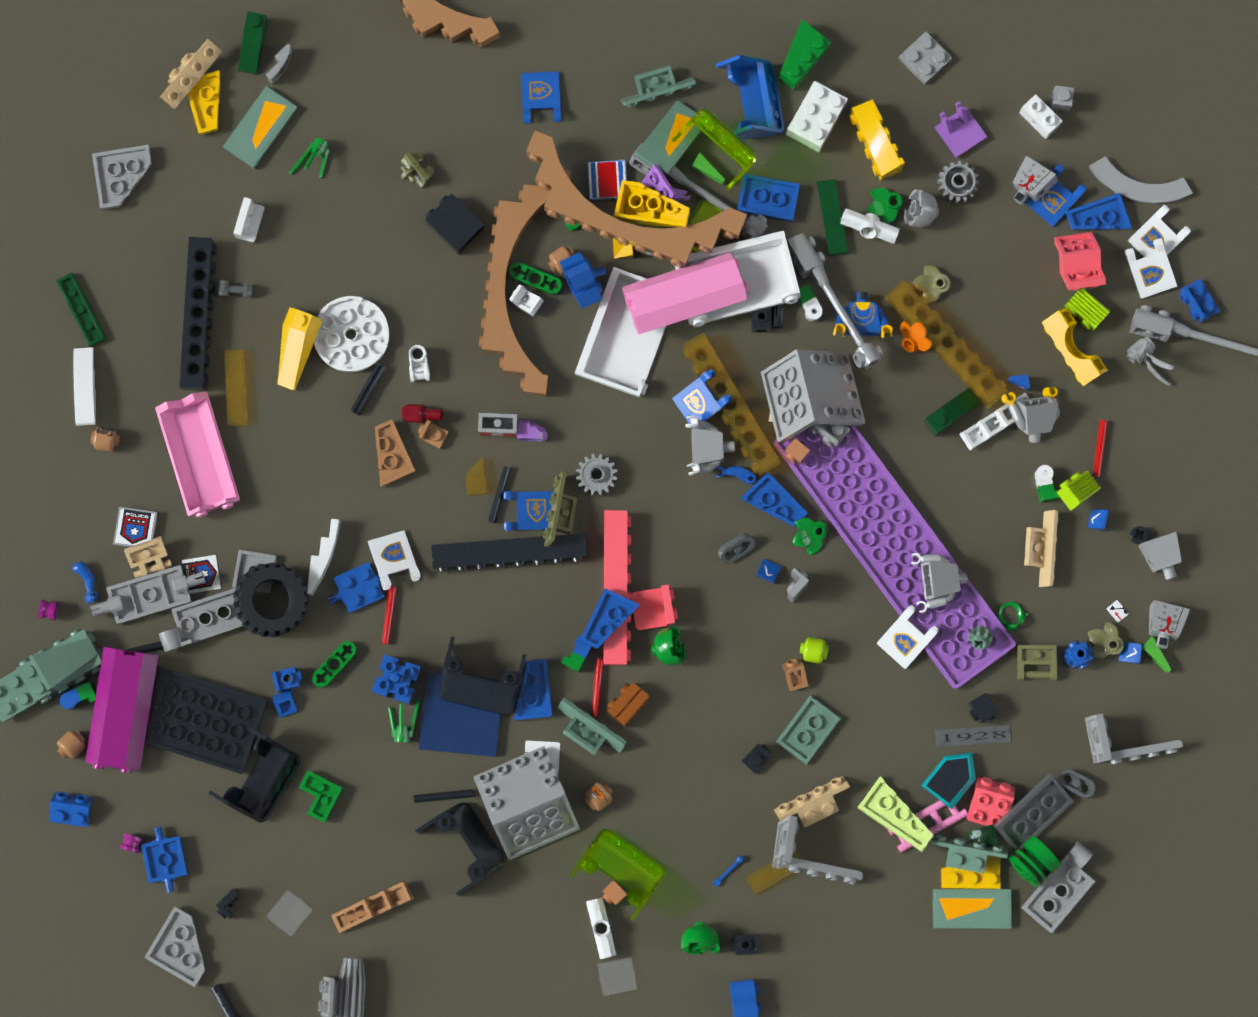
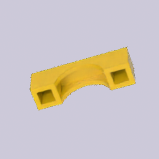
M1067 307L1058 310L1042 322L1046 333L1052 337L1055 347L1061 351L1066 364L1072 368L1076 379L1083 386L1091 383L1108 371L1098 355H1086L1076 347L1073 341V330L1077 322Z

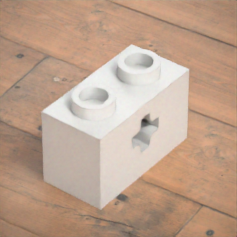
M1036 94L1019 112L1045 139L1062 122Z

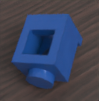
M295 667L272 672L273 681L278 693L301 687L302 675L300 670H296ZM286 675L291 677L289 682L284 681Z

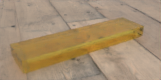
M225 350L228 427L247 426L245 350Z

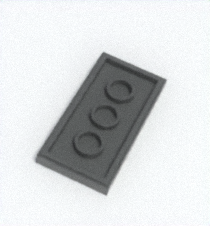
M1049 773L1005 814L994 827L1014 851H1022L1025 841L1032 835L1037 837L1074 801L1055 777Z

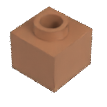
M795 438L784 453L787 454L785 457L791 463L795 464L796 462L800 464L809 454L810 450Z
M613 880L603 890L605 894L602 897L610 905L612 903L617 905L627 894Z

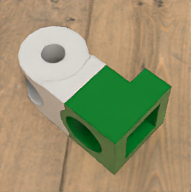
M808 284L799 289L800 298L797 300L800 301L805 310L806 319L810 322H815L822 315V307Z
M1048 465L1040 466L1035 472L1040 503L1060 499V496L1057 494L1059 490L1054 491L1052 481L1053 469Z

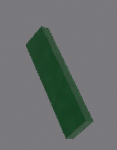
M835 179L817 181L816 185L829 256L846 254L848 249L844 226L840 223L842 215Z
M73 272L56 280L89 348L107 340Z

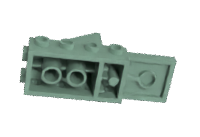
M81 629L75 630L70 634V638L66 640L60 639L53 644L54 647L47 650L45 648L29 656L28 659L19 663L20 666L15 671L1 678V721L4 723L37 703L44 704L52 699L51 696L67 691L70 685L83 682L89 674L92 673L94 675L100 672L103 651L101 648L97 649L95 645L97 641L92 632L88 633L84 629L82 631Z

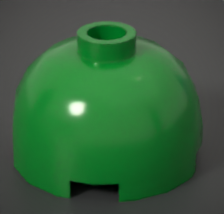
M676 626L667 627L658 632L654 638V645L651 646L653 655L657 656L660 662L669 666L683 664L682 660L686 659L684 642L680 643L678 634H681Z
M696 922L695 926H691L684 931L681 937V950H684V953L702 955V952L710 950L711 954L718 953L720 951L719 936L712 927L706 926L705 922Z

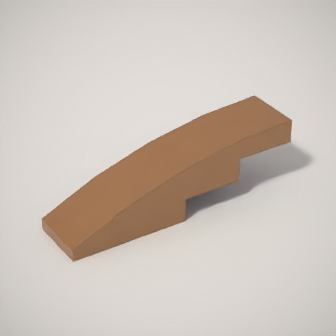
M403 881L331 916L338 932L341 933L413 899V896L406 881Z

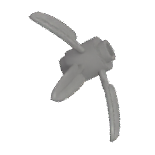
M1148 337L1139 339L1127 350V358L1133 364H1140L1144 361L1148 365L1147 368L1156 378L1164 384L1171 386L1172 383L1162 377L1147 358L1150 357L1154 364L1164 369L1172 370L1174 366L1152 355L1156 347Z

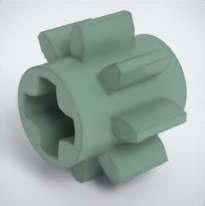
M978 626L971 629L968 641H972V647L982 650L985 647H990L993 634H989V628Z

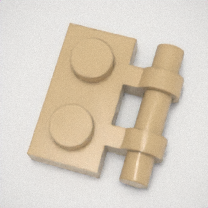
M161 536L124 549L131 569L137 566L140 568V570L133 572L135 579L172 567L170 559L166 561L161 559L168 556ZM154 560L156 561L155 565L149 567L145 566V564Z

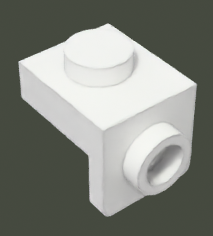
M519 285L510 297V301L517 308L531 316L535 315L544 302L542 298L529 292L522 285Z

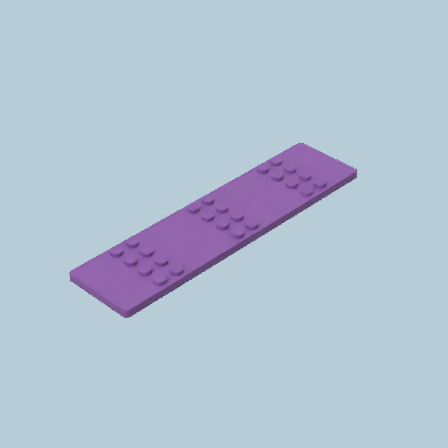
M846 425L850 428V431L836 448L833 445L831 447L826 445L822 441V436L818 433L816 435L813 434L808 428L784 443H779L776 439L774 441L775 448L898 615L901 616L912 605L916 608V611L908 620L924 635L933 626L939 629V632L925 646L924 650L953 689L959 688L1015 647V641L969 579L966 584H960V591L955 592L954 598L945 606L934 609L927 608L925 612H918L923 611L925 605L917 603L919 601L926 603L928 600H925L921 564L918 566L911 564V562H918L919 558L911 557L913 553H918L920 556H924V554H940L950 560L952 564L957 563L855 426ZM795 438L810 450L809 454L800 464L796 462L795 464L791 463L785 457L787 454L784 453ZM958 566V572L963 573L961 568ZM978 626L989 628V634H993L989 648L985 647L979 650L972 647V641H968L972 628Z

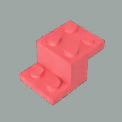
M1092 232L1054 237L1055 246L1059 252L1060 274L1068 290H1080L1086 287L1095 288L1100 285H1106V277L1101 270V249Z

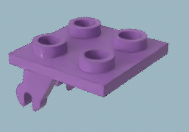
M959 101L955 103L957 113L949 118L945 117V112L940 113L941 123L935 126L936 131L955 158L987 138L967 107H961Z
M657 164L653 165L641 182L646 187L673 200L686 202L691 197L690 195L684 196L688 192L686 190L672 188Z

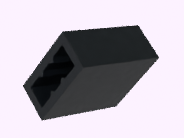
M451 193L440 200V205L435 210L431 209L426 214L425 222L459 255L485 227Z

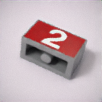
M479 413L478 434L480 436L517 437L518 416L517 414Z

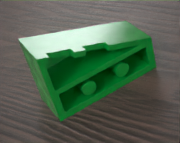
M803 19L800 22L779 77L793 91L825 55L831 44L829 40Z

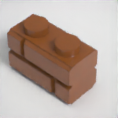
M634 682L630 685L626 683L620 690L622 695L618 699L614 697L607 705L609 707L607 712L624 727L650 699V696Z

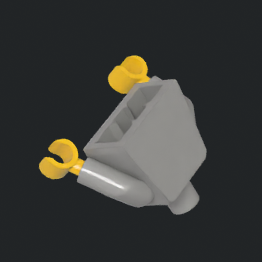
M1055 387L1044 388L1042 392L1044 397L1018 400L1017 404L1014 403L1016 400L1015 393H1009L1010 400H1008L1006 394L1002 395V402L1009 404L1008 408L1013 420L1019 429L1029 435L1030 442H1040L1041 433L1051 432L1054 423L1060 415L1058 401L1055 398L1058 390Z

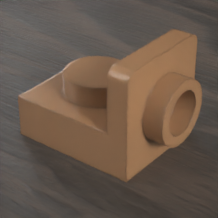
M429 420L426 423H422L418 430L420 440L438 449H441L449 434L448 431L431 423Z
M789 659L786 663L782 664L790 691L808 687L804 665L800 659Z

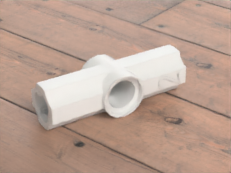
M847 208L840 222L843 225L859 230L864 238L872 239L877 237L893 244L899 233V228L881 222L875 214L868 213L862 215Z
M603 897L587 901L600 959L617 955ZM600 922L605 923L607 926V931L604 934H599L596 931V925Z

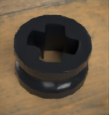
M1142 526L1133 528L1129 534L1130 540L1135 544L1145 542L1148 538L1147 530ZM1136 530H1138V532L1141 531L1143 533V535L1141 536L1142 540H1140L1139 538L1136 539L1134 537V535H1136Z

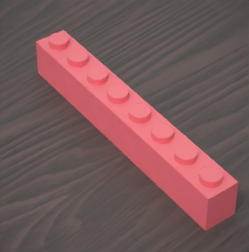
M604 510V589L606 588L631 600V592H627V584H631V573H627V565H631V554H627V546H631V535H627V527H631V516H627V511ZM631 615L604 642V666H627V661H631V650H627V642H631V630H627V623H631Z

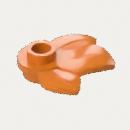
M905 321L901 323L900 332L904 337L902 346L907 352L926 351L932 346V341L925 337L927 331L923 323L916 322L912 326Z

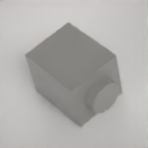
M1055 85L1052 91L1050 109L1069 112L1072 107L1074 88Z

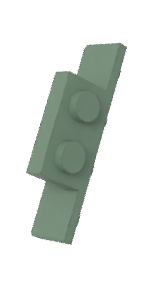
M663 66L634 75L639 94L622 98L621 102L624 106H636L639 101H652L658 95L668 96L678 89L688 90L696 82L693 77L675 82L671 66Z
M565 698L562 699L557 709L572 719L563 731L564 735L593 755L596 754L604 742L619 753L622 751L627 742L620 735L613 733L606 725L593 719L589 713L576 707L572 701Z
M935 834L930 841L932 845L949 848L946 861L947 867L973 872H985L987 855L1007 858L1008 850L1001 845H993L991 847L979 841H974V843L966 842L963 838L948 839L947 836L942 834Z

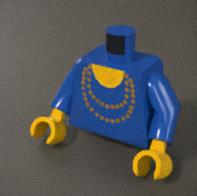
M857 292V302H849L848 306L843 307L860 336H879L880 333L882 338H884L885 333H889L891 337L893 336V328L889 325L882 309L877 307V303L868 302V292ZM838 315L833 335L836 332H841L842 337L844 335H851Z

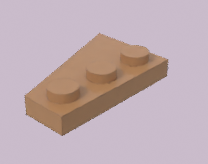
M391 419L376 426L375 437L380 487H383L416 471L393 420Z

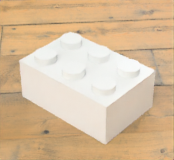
M814 81L790 123L786 135L820 152L843 111L848 98Z

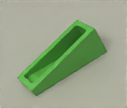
M699 153L692 165V169L723 185L725 179Z
M1151 636L1143 644L1142 651L1168 673L1171 668L1160 648L1156 646L1155 639Z

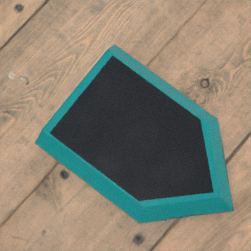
M973 753L945 756L921 786L950 809H953L976 780Z

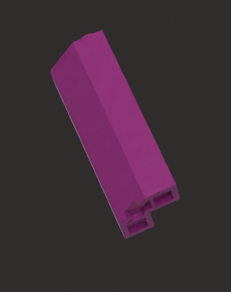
M103 648L85 761L86 763L93 764L92 768L104 769L105 766L119 768L120 772L132 773V770L140 771L158 655L117 648Z

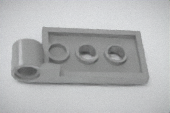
M236 588L171 609L177 628L159 633L164 651H171L242 627V623L237 619L236 611L233 609V593ZM223 606L229 609V615L226 618H222L218 614L219 609ZM203 613H208L211 616L208 624H203L200 621V616Z
M1077 841L1059 861L1061 865L1052 874L1049 873L1046 880L1041 883L1021 907L1049 933H1053L1095 882L1081 870L1093 853ZM1059 885H1063L1066 888V894L1062 897L1056 894V888ZM1046 900L1053 902L1054 908L1052 911L1048 912L1044 909L1043 904Z

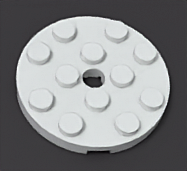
M346 296L333 300L320 311L318 318L322 319V323L315 338L314 346L326 364L343 372H359L372 367L384 355L389 343V327L383 312L374 303L361 297ZM351 329L355 330L356 337L348 339L346 332Z

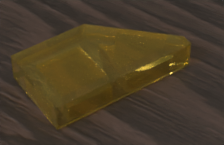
M480 458L465 476L467 496L486 494L483 458Z

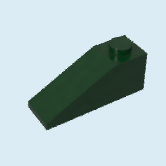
M247 12L238 66L239 72L257 75L269 22L265 14Z
M968 388L926 417L923 422L931 433L937 436L979 405L980 401L971 389Z

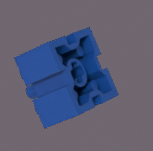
M580 252L559 261L570 290L581 309L602 300L600 292L603 290L596 278L606 273L604 266L594 270L588 258H583Z
M384 655L379 668L383 674L381 678L376 677L372 692L387 698L389 693L393 694L396 701L410 705L415 692L411 686L413 682L418 683L422 667L406 662L405 666L399 665V659Z

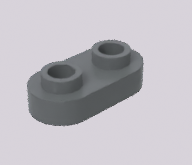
M741 534L722 545L718 550V556L723 563H732L749 553L754 548L755 541L749 534Z
M1065 769L1058 775L1059 784L1064 789L1081 798L1091 797L1095 792L1093 781L1071 769ZM1066 775L1070 777L1069 783L1064 781ZM1082 785L1087 786L1088 790L1086 792L1081 790Z

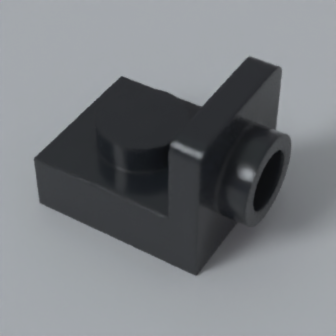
M757 744L742 762L756 774L772 758L770 755L772 751L764 744L761 746Z
M235 888L216 905L219 908L217 912L224 919L227 917L232 919L234 917L226 907L229 906L231 908L239 900L237 896L240 893Z

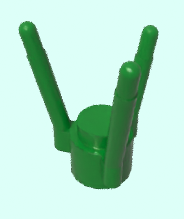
M316 138L314 143L310 144L307 151L292 168L290 174L292 175L307 156L312 153L304 169H308L315 156L322 157L323 155L319 178H322L327 157L330 153L328 150L330 144L321 138Z
M421 699L417 700L409 730L407 726H403V703L399 705V726H395L392 708H388L394 742H410V737H413Z

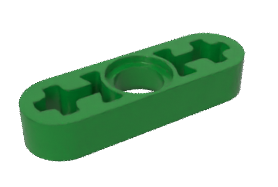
M517 262L512 264L509 269L513 280L549 295H557L562 289L561 281L557 277ZM520 267L522 273L527 274V270L530 271L527 275V280H523L525 276L522 274L515 276L513 270H517ZM533 274L540 275L541 281L538 284H533L530 281V277ZM544 278H548L546 280L547 283L552 284L553 281L556 282L558 288H554L552 291L547 284L544 285V288L541 287L544 283Z
M350 641L341 643L313 674V683L320 688L328 686L357 653L356 646ZM351 645L352 654L347 653L343 657L347 660L343 662V660L339 656H336V654L339 652V654L342 655L345 651L343 647H349ZM332 659L340 661V667L337 670H332L329 667ZM326 666L327 670L333 673V675L330 677V675L327 674L325 676L326 682H320L318 684L317 676L319 674L321 676L325 674L326 671L323 670V668Z

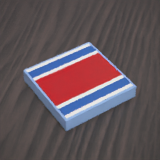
M625 160L588 162L590 201L618 199L622 180L626 181Z

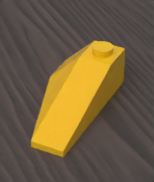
M622 180L614 213L616 219L634 225L687 228L690 208L646 187L642 183Z
M289 308L282 328L278 385L296 390L322 319L306 312Z

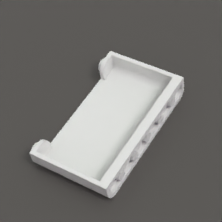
M784 231L715 247L712 253H702L700 251L691 253L686 266L730 252L733 258L738 260L742 281L746 282L749 291L746 293L747 300L689 318V324L694 327H700L707 322L784 303L793 304L800 298V290ZM681 265V267L675 266V269L677 270V269L683 268V267H685V266H682V265Z
M613 267L575 375L640 398L641 394L645 395L648 384H645L666 326L638 335L630 310L626 305L622 287L646 280V278Z

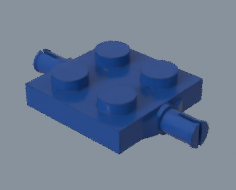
M367 562L334 577L338 593L328 597V600L336 598L329 601L331 605L342 600L349 613L384 598L379 574L377 575L372 570L370 563Z
M162 826L155 827L156 840L141 845L148 882H165L167 893L175 892L173 880L177 877L188 875L181 837L164 838Z

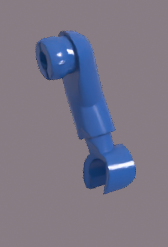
M718 466L716 468L721 470V474L719 476L713 475L716 478H720L723 475L736 476L747 484H752L756 481L755 474L742 466H732L724 469Z
M84 562L75 563L72 567L73 571L79 573L85 580V587L87 589L86 603L97 601L99 595L94 591L95 575Z

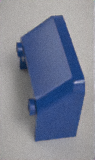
M743 55L716 63V68L727 69L730 82L739 86L745 120L738 123L737 130L729 132L728 137L752 139L782 133L784 131V121L773 64L768 60Z

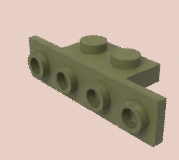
M562 471L553 481L555 490L550 498L552 506L547 514L546 521H548V527H546L543 535L545 539L544 546L546 547L554 541L556 531L567 535L572 532L578 498L563 494L567 473L565 471Z

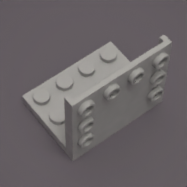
M796 349L761 371L779 443L786 442L814 424L850 426L865 424L848 353Z
M545 746L473 776L508 860L580 830Z

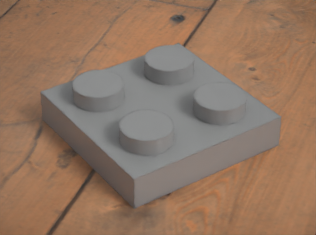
M925 31L898 59L925 85L952 57Z

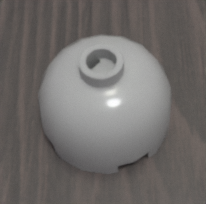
M918 189L912 191L908 198L911 200L909 209L905 208L904 212L905 223L911 227H927L939 215L937 201L929 192Z

